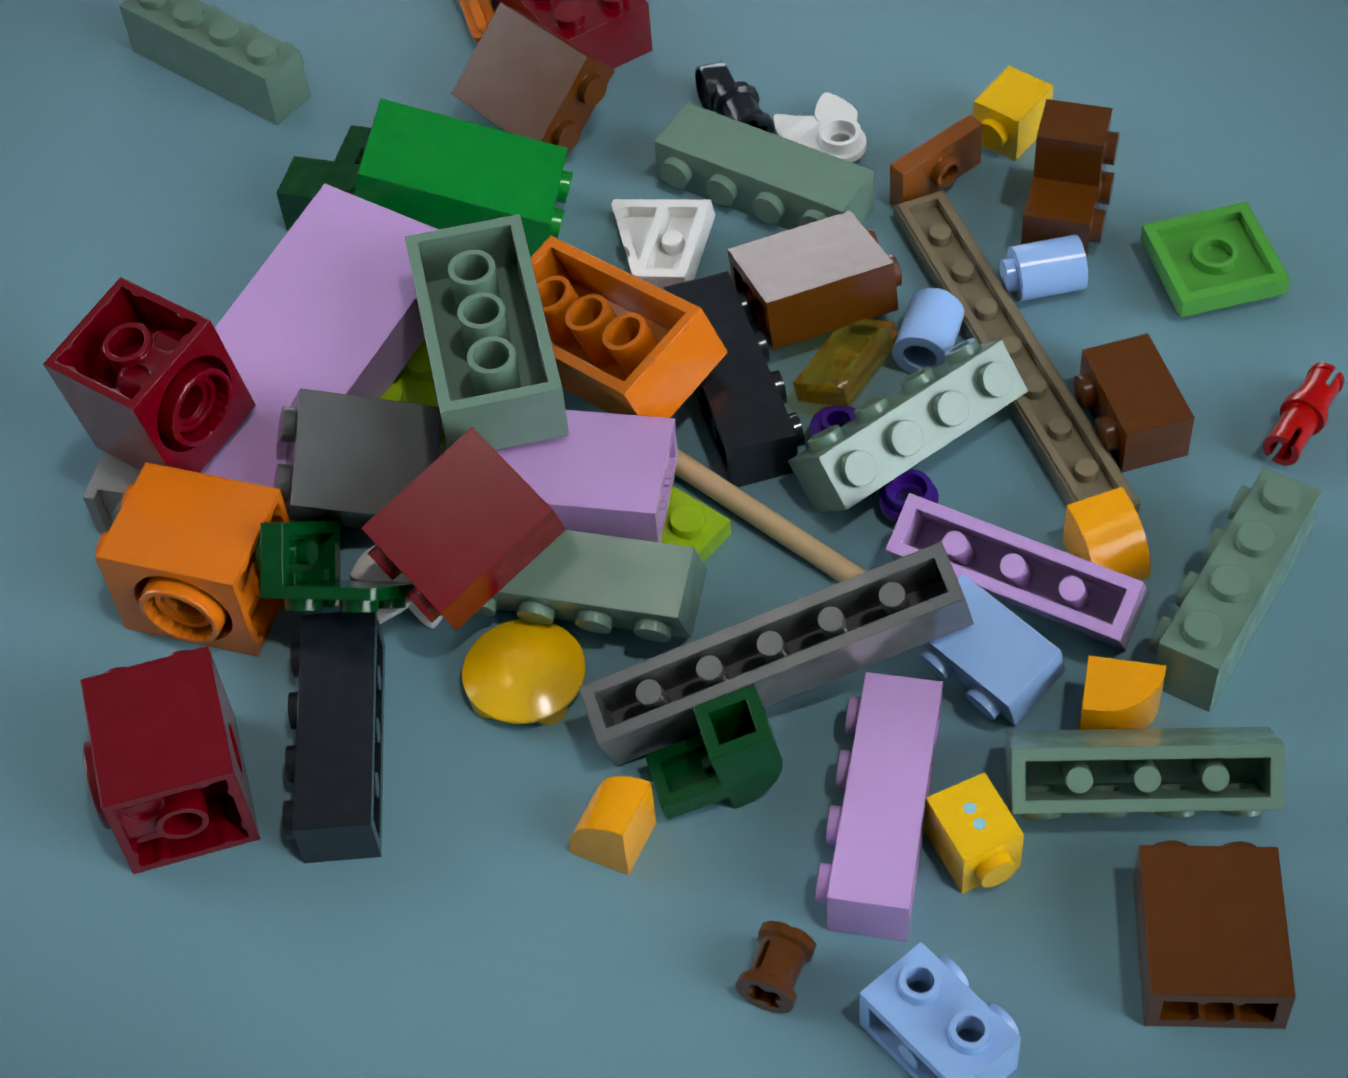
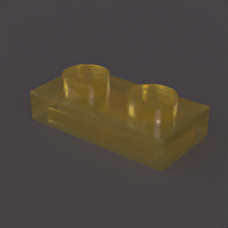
M861 319L835 330L793 382L798 402L848 407L893 349L898 335L895 322Z

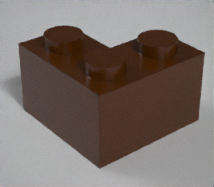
M1046 99L1036 137L1034 174L1023 214L1021 244L1076 234L1083 244L1087 259L1090 243H1101L1106 211L1099 210V205H1110L1115 179L1114 172H1107L1105 170L1106 165H1115L1120 132L1110 131L1113 108Z

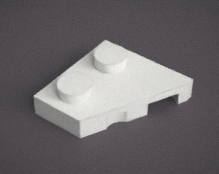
M613 199L611 206L632 275L661 289L695 279L715 218L711 199Z

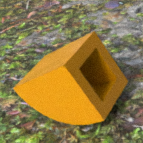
M1123 487L1066 506L1062 543L1069 554L1137 580L1150 577L1151 562L1145 532L1137 511Z
M1088 655L1079 730L1147 729L1153 722L1159 709L1167 666Z
M613 776L601 781L569 838L570 853L629 875L657 823L651 782L629 776Z

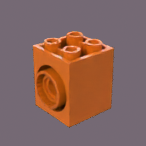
M145 462L135 483L126 488L122 497L121 509L109 531H105L98 540L95 553L96 563L102 572L112 600L126 629L258 657L284 603V599L260 598V569L255 558L256 544L260 538V523L287 522L290 519L281 490L278 488Z

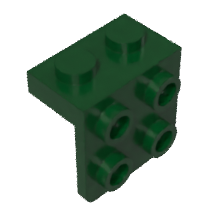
M340 520L260 523V538L255 549L256 563L260 569V598L284 599V610L316 611L322 610V607H341V612H378L379 609L406 608V595L415 588L411 582L340 580Z

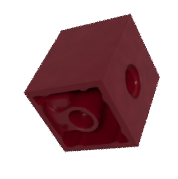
M122 277L115 282L43 363V366L95 446L139 470H142L145 462L200 473L256 406L210 319Z
M208 646L193 650L176 651L167 657L129 667H116L103 674L80 680L90 740L83 744V760L90 793L102 825L105 829L112 830L133 874L260 840L235 714Z

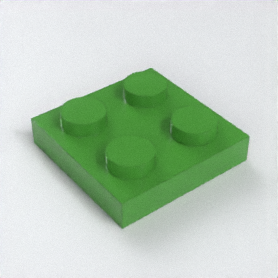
M1247 201L1142 224L1140 241L1180 318L1287 294L1290 277Z

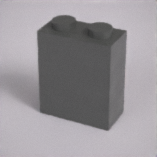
M300 388L291 407L282 406L278 441L287 442L286 464H277L273 488L281 490L289 519L295 521L340 520V526L362 528L439 457L442 421L440 409L437 406Z

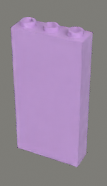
M327 184L322 186L215 327L256 406L200 473L273 487L277 464H286L287 442L278 441L282 406L291 407L300 388L377 399L383 396L425 339L404 236L439 229Z

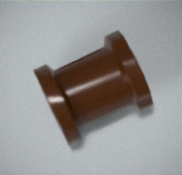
M763 922L757 937V942L760 945L750 969L743 971L739 975L735 984L736 991L742 998L760 1009L773 1013H788L794 1008L797 1000L793 989L803 964L809 963L812 960L816 943L803 930L792 927L784 922Z

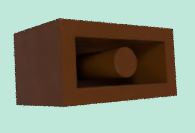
M1146 333L1083 349L1080 374L1075 376L1073 380L1075 396L1083 410H1090L1095 420L1096 433L1106 451H1111L1120 471L1123 473L1187 456L1195 417L1149 334Z

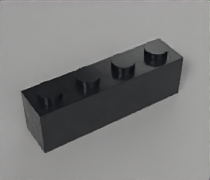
M728 271L663 287V290L702 308L728 351L723 359L693 391L727 480L736 487H742L794 473L788 461L797 455L798 447L805 445L803 427L796 412L788 414L784 404L787 403V394L783 378L778 370L773 372L769 370L767 365L770 362L768 345L762 330L753 332L750 325L753 322V315L746 292L736 291Z
M333 612L301 615L300 640L291 641L290 645L291 669L294 678H298V692H289L288 718L291 729L296 730V745H287L285 750L286 775L289 784H294L293 800H285L283 802L282 819L284 834L287 840L295 839L304 863L381 857L385 641L376 612Z

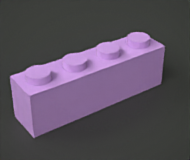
M908 494L885 549L896 560L942 541L957 579L964 573L1002 603L1126 651L1149 595L1143 581L914 494Z
M865 672L862 696L850 695L845 733L855 735L852 751L840 750L836 774V788L845 789L843 806L831 805L826 831V845L836 846L833 864L821 862L816 887V903L827 904V930L908 942L924 834L926 797L930 793L941 719L943 681Z

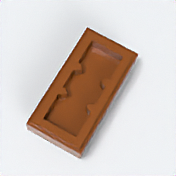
M970 114L891 163L889 204L894 207V205L935 193L941 188L950 186L958 177L979 165L982 153L983 123Z

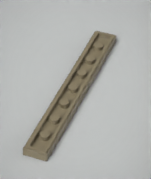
M942 190L894 205L893 219L934 287L950 292L963 305L964 318L960 330L966 340L976 338L978 344L998 340L1003 341L1028 389L1027 393L1008 404L1007 407L1066 505L1123 487L1139 516L1141 504L1110 453L1106 451L1098 434L945 192Z

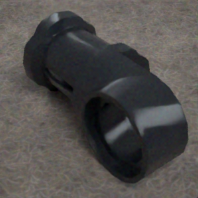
M723 61L696 67L695 83L702 108L715 111V113L773 134L775 128L773 120L769 114L760 109L758 105L759 95L754 86H750L744 81L735 82Z

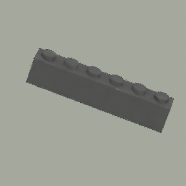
M941 541L580 686L579 690L598 746L619 766L701 733L693 709L696 705L755 684L764 707H767L971 626L974 622L963 591Z

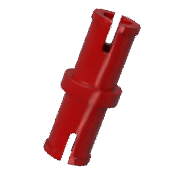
M1327 363L1312 365L1297 392L1289 394L1283 401L1279 411L1280 419L1271 433L1265 438L1262 446L1265 455L1269 456L1277 444L1281 443L1280 449L1272 459L1273 462L1284 466L1295 464L1310 437L1319 433L1328 421V408L1336 395L1344 387L1345 382L1343 374L1338 372L1329 386L1326 384V381L1336 368L1333 365Z

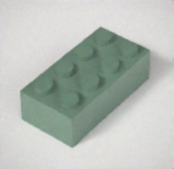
M520 214L404 236L447 447H451L471 427L495 450L568 436L569 430L563 388Z

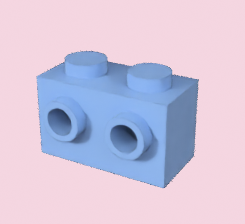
M963 573L958 582L965 596L974 624L920 645L922 651L918 654V658L942 680L946 681L953 675L968 687L969 690L965 693V696L984 715L994 720L1001 714L1016 726L1066 671L1061 650Z
M922 942L917 944L860 992L859 1024L913 1078H1006L1017 1069L1021 1037L1013 1019L999 1005L995 1003L987 1005L969 988L966 976L955 962L946 956L936 957Z

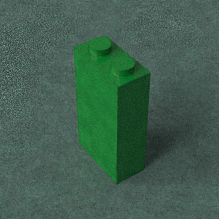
M380 98L358 171L354 196L439 230L520 214L531 258L550 236L558 239L565 210L555 208L556 201L566 203L573 172L563 170L568 148Z

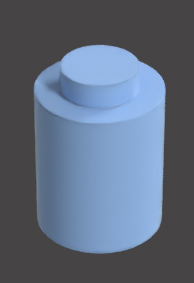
M1076 234L1010 246L1007 252V259L1000 260L1001 282L1007 292H1013L1019 302L1085 290L1088 285L1086 254L1083 244Z
M939 288L921 289L912 295L892 349L893 358L902 369L912 374L928 366H931L933 369L947 360L944 354L954 347L964 318L963 305L954 295Z

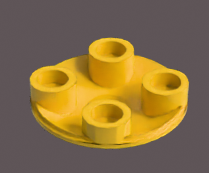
M523 619L513 620L490 629L475 641L463 663L462 682L471 707L479 717L492 718L511 724L538 722L543 725H553L566 717L568 705L580 692L579 687L583 685L586 674L585 657L578 641L564 628L554 623L543 625L531 623Z

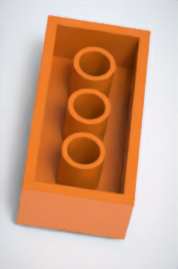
M550 236L531 256L562 388L607 413L670 418L728 353L702 308L553 236Z

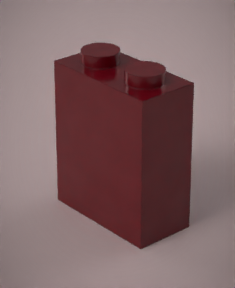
M473 427L361 528L376 544L367 554L392 581L403 573L415 586L406 595L431 623L442 615L456 631L566 530L554 510Z

